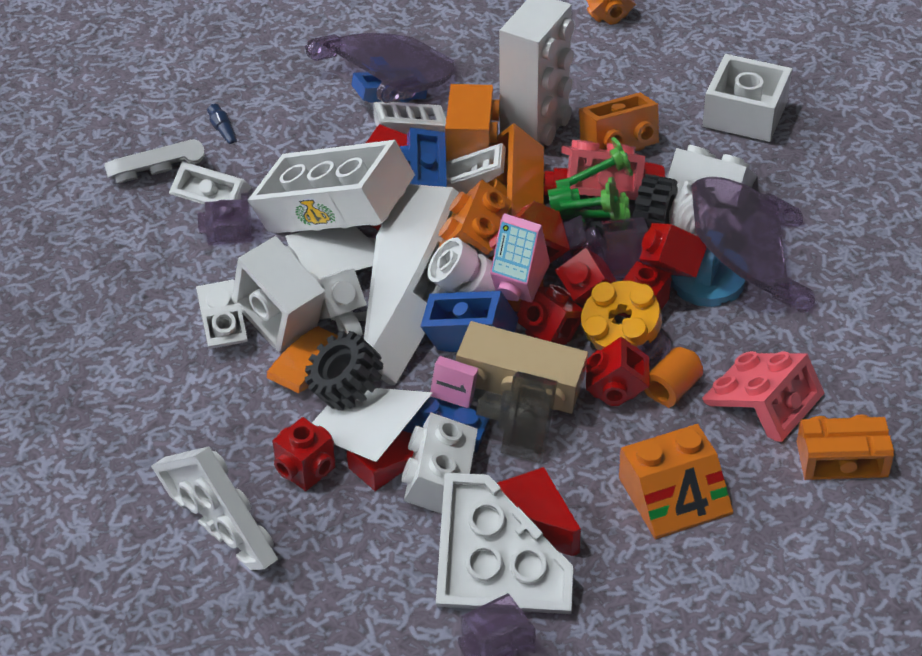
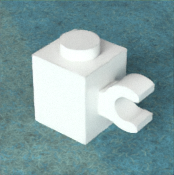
M355 269L342 270L320 278L326 292L319 320L335 317L339 332L344 331L348 334L349 331H353L357 335L362 336L361 325L352 310L367 304Z

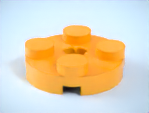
M617 281L613 283L601 282L593 288L592 296L587 299L582 309L581 324L587 338L594 344L597 350L603 349L620 337H623L637 348L647 340L651 343L657 337L662 325V312L650 286L633 281ZM617 314H631L630 318L623 319L622 324H615L614 317Z

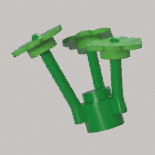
M612 137L611 141L614 149L609 151L611 158L574 176L556 180L557 188L548 190L551 208L560 212L563 221L575 218H611L613 224L618 225L619 232L626 235L630 223L629 198L625 192H621L619 197L614 177L608 178V182L605 184L606 189L601 190V197L580 200L578 188L570 189V186L614 165L618 171L624 169L627 175H634L628 160V154L624 152L620 142L615 137ZM601 205H602V209H603V210H582V208L593 207V206H601Z

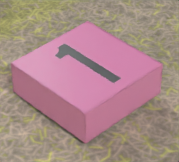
M439 356L434 367L430 391L433 393L431 396L469 408L473 401L479 368Z

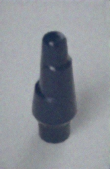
M211 104L207 108V112L212 126L220 132L228 144L237 142L227 113L221 109L219 104Z

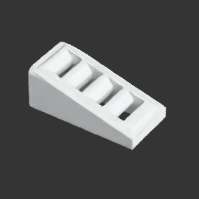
M373 102L376 126L381 124L404 134H408L410 127L445 131L446 117L441 105ZM435 115L436 120H429L428 116Z
M503 143L447 161V187H453L459 193L462 191L468 193L480 180L488 183L504 173L506 148Z

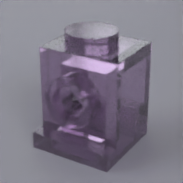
M241 193V199L205 202V211L198 212L197 215L199 233L206 234L208 245L252 242V217L250 204L247 201L249 199L248 193Z

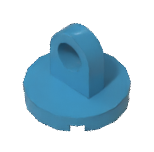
M706 233L704 239L708 240L709 243L696 278L672 275L671 287L673 286L681 299L697 306L715 307L721 306V303L729 300L732 302L740 296L744 290L746 271L739 259L733 254L722 250L723 236Z

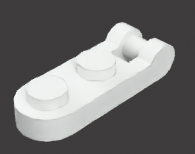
M188 140L114 159L105 163L104 166L107 177L109 179L115 178L118 184L137 179V172L150 169L151 174L154 175L172 170L171 164L186 161L190 164H198L204 158V147L198 140Z

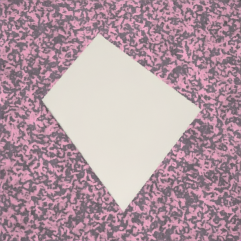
M356 226L329 228L320 231L307 230L286 235L288 246L295 251L299 262L310 274L317 275L319 279L342 270L354 268L357 271L373 266L375 244Z
M376 388L371 393L367 390L364 394L367 399L362 403L356 399V407L349 409L345 405L344 410H338L327 405L312 423L316 426L324 427L331 434L334 445L377 462L433 392Z

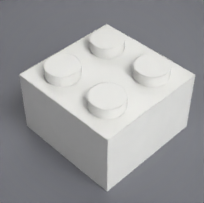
M725 54L705 95L702 127L770 142L788 102L792 68Z
M274 236L238 258L231 301L234 304L240 303L242 313L269 344L281 353L302 335L317 327L326 290L319 277L313 273L310 274L299 262L295 251L291 247L285 246L277 236Z

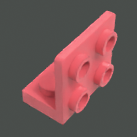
M572 140L571 146H562L561 153L569 155L567 178L611 158L609 151L614 149L613 143H607V150L599 149V143L582 140ZM621 144L624 152L628 154V160L634 175H627L624 169L618 171L614 165L570 186V189L578 188L579 195L601 197V190L606 189L605 184L608 182V178L614 177L619 197L621 192H625L630 200H636L643 179L645 156L636 154V147Z
M750 351L741 354L735 359L733 366L722 377L715 380L713 387L702 397V400L709 406L754 408L767 437L777 442H783L825 393L807 353H788L786 351L756 353Z

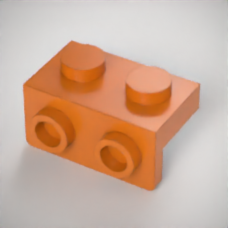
M480 180L468 193L460 192L450 205L449 210L453 212L452 216L439 231L438 235L443 238L439 247L451 238H459L466 244L470 243L488 255L493 250L490 248L489 240L499 230L501 219L504 213H508L511 200L484 180Z

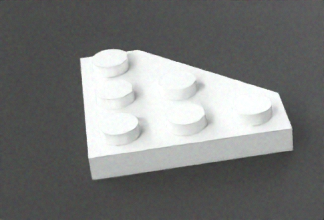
M208 446L166 456L151 466L169 496L182 508L186 506L191 512L202 514L203 517L198 520L199 524L219 542L224 540L231 548L238 547L241 552L236 554V557L250 570L266 569L278 560L272 550L274 543L271 536L262 526L256 524L249 512L251 510L249 500L241 490L234 488L226 475L228 467L224 459L216 451H212Z
M445 473L436 606L571 614L573 565L550 544L538 527L519 507L517 508L501 491V487L489 475Z

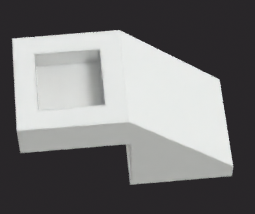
M234 280L196 286L208 349L248 342L240 303L234 304L231 301Z

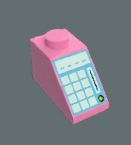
M504 213L500 222L490 272L495 291H502L506 299L511 301L522 299L532 303L550 264L542 225Z

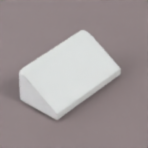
M182 161L169 194L232 212L252 187L244 179Z

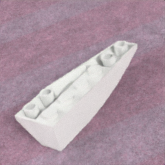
M409 184L405 194L399 198L391 210L388 219L381 224L376 236L364 340L381 355L382 359L380 361L383 363V369L378 372L382 375L381 379L390 385L397 383L425 334L420 326L429 294L447 292L428 278L427 272L429 263L443 239L438 235L439 231L452 216L453 212L449 208L459 194L453 187Z

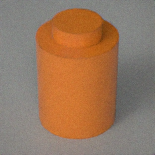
M683 347L673 348L650 371V387L644 391L648 397L668 408L674 406L703 376V366L699 356L692 350Z

